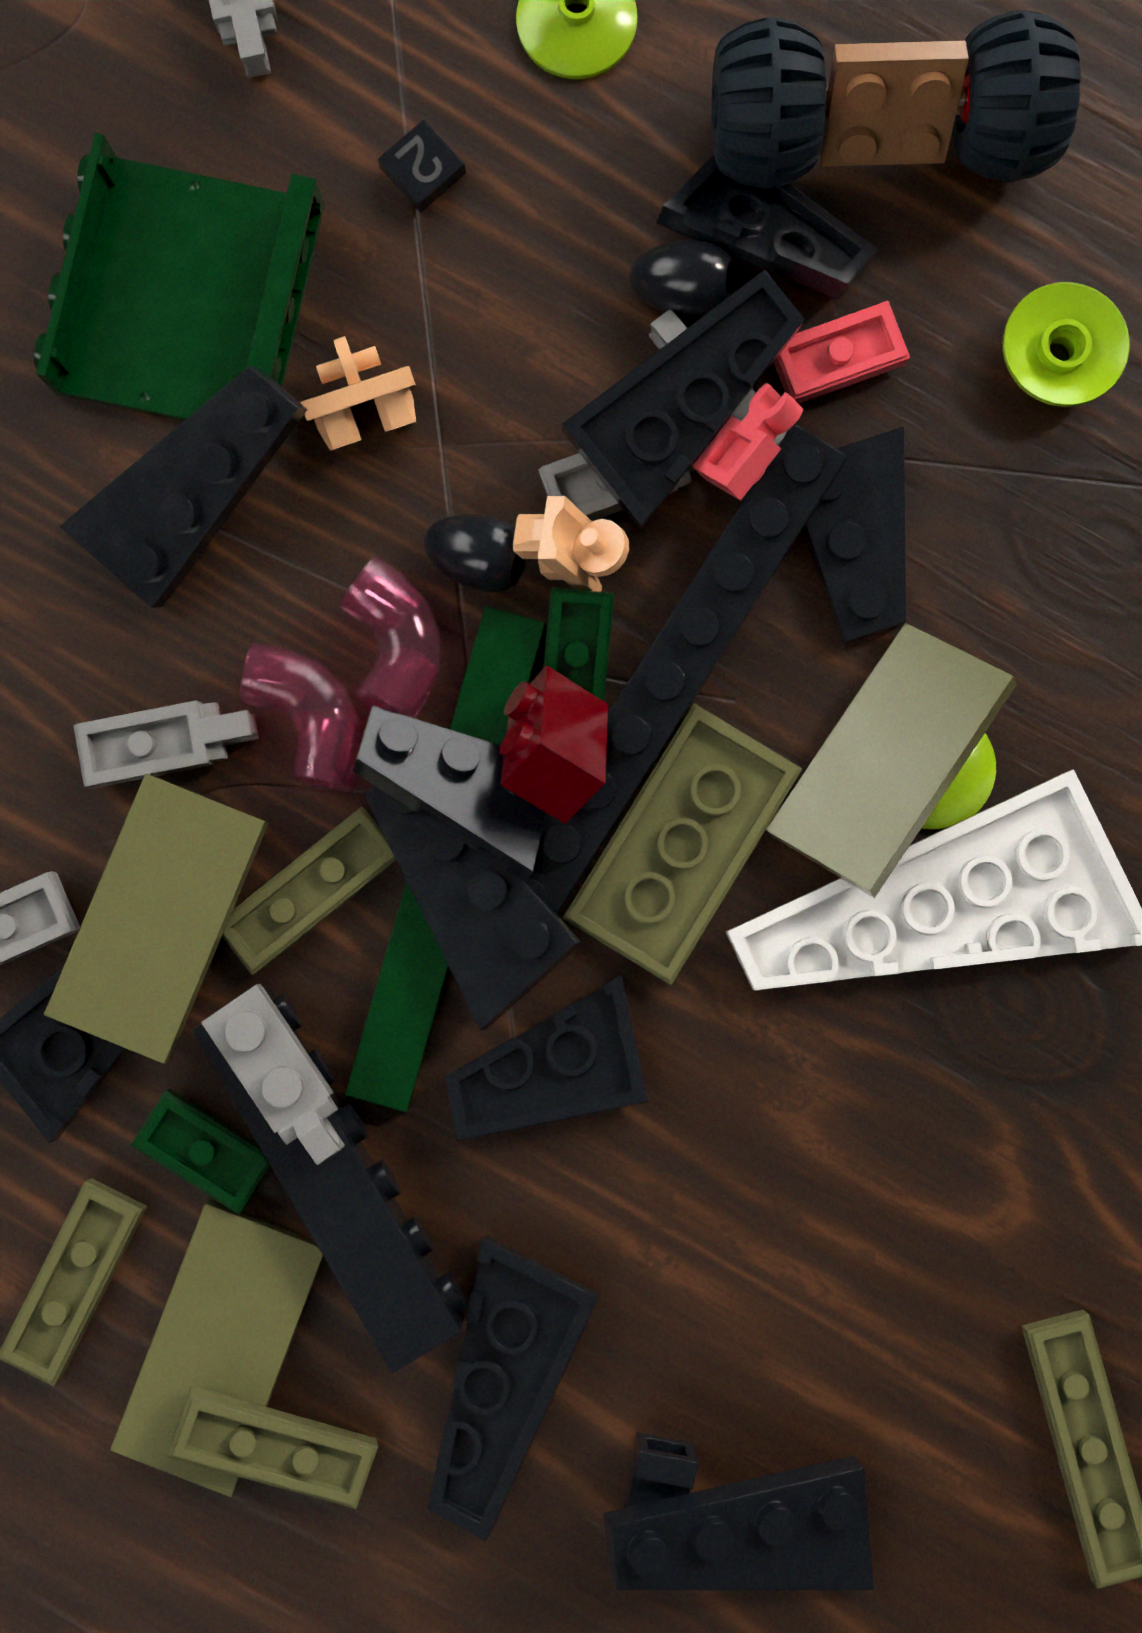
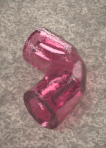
M374 555L360 572L339 604V607L368 627L375 635L379 645V656L376 663L356 690V696L369 711H371L373 705L416 718L425 706L440 673V631L429 604L423 595L399 571L377 555Z
M253 642L244 664L240 690L241 702L243 704L273 709L285 714L293 722L298 734V747L291 778L318 787L353 791L357 774L352 770L360 747V720L347 688L318 661L286 648Z

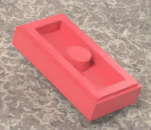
M885 301L796 333L775 359L774 365L785 393H788L800 404L903 367L910 360V355L889 301Z

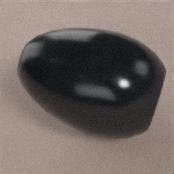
M691 239L661 244L647 250L634 261L630 272L631 288L642 301L660 311L672 310L675 315L688 318L703 317L731 296L733 260L722 247L707 241Z
M479 514L448 516L432 524L424 538V548L433 565L448 578L474 591L497 593L514 587L520 581L527 564V559H522L513 551L515 527L496 517Z

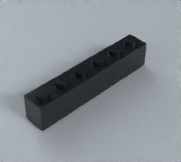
M272 988L265 989L328 1085L336 1082L335 1076L318 1049L309 1052L296 1031L303 1026V1022L288 996L283 993L277 997ZM200 1025L192 1030L391 1373H395L460 1333L465 1318L461 1310L467 1307L466 1299L453 1276L449 1272L440 1276L428 1256V1253L434 1250V1246L423 1224L416 1216L407 1220L395 1197L401 1194V1189L388 1165L383 1160L374 1163L362 1141L368 1138V1133L355 1109L350 1104L342 1108L335 1095H330L338 1110L328 1116L327 1119L345 1146L332 1157L317 1165L298 1138L286 1145L278 1132H273L204 1026Z

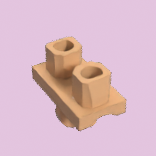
M345 336L333 340L339 358L317 365L316 368L322 384L346 377L349 386L300 402L308 409L305 412L306 420H315L317 429L330 451L361 440L350 406L374 399L385 432L416 422L414 400L410 390V386L416 384L410 366L361 381L358 372L381 365V361L375 346L351 353Z
M547 496L544 514L518 515L513 540V551L522 559H538L540 573L548 580H564L574 589L602 591V585L598 577L610 575L623 565L629 552V539L625 531L613 521L606 519L591 521L566 496Z

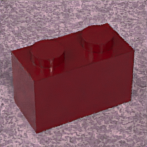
M546 665L530 684L526 681L521 682L514 689L505 705L504 714L508 716L506 735L500 746V754L504 756L501 786L566 824L606 783L608 704Z

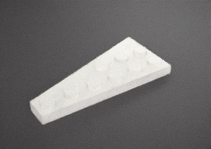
M1073 769L911 844L875 898L839 878L726 931V934L752 989L761 990L851 978L1142 945V908Z

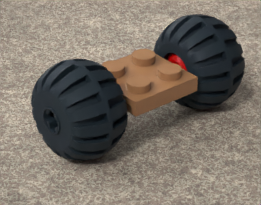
M1015 10L994 16L976 26L964 41L835 44L829 86L826 89L823 49L819 39L812 31L794 21L776 17H765L746 22L725 34L720 39L715 50L711 97L712 143L715 161L719 171L728 178L742 185L769 189L792 183L806 175L814 168L819 156L821 167L945 163L952 134L955 151L960 162L967 169L981 177L1002 182H1015L1035 177L1054 166L1064 156L1072 140L1080 101L1081 67L1079 65L1078 47L1072 32L1066 25L1046 14L1029 10Z

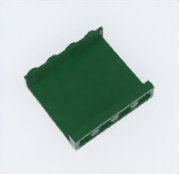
M94 133L89 155H83L78 166L77 183L80 194L75 214L68 215L64 224L63 246L66 252L61 273L54 274L49 286L48 302L51 314L47 331L39 335L35 344L34 365L37 369L36 374L57 395L185 421L249 366L261 368L283 387L325 208L316 179L291 174L287 193L117 158L104 134Z

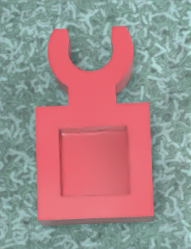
M767 383L752 397L748 409L749 413L741 421L731 416L692 466L706 481L740 501L749 489L761 479L768 465L781 450L773 440L777 435L789 430L798 421L803 412L802 407L788 393L780 396Z

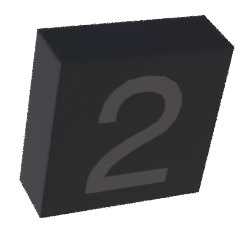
M424 119L378 158L379 166L383 173L420 213L466 174L465 163Z

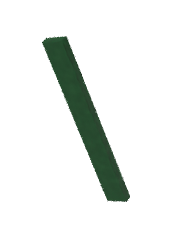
M487 606L484 607L450 730L501 745L506 735L508 716L504 714L505 705L514 689L521 682L526 681L530 684L546 627L545 622ZM407 880L345 1095L404 1112H408L449 970V965Z

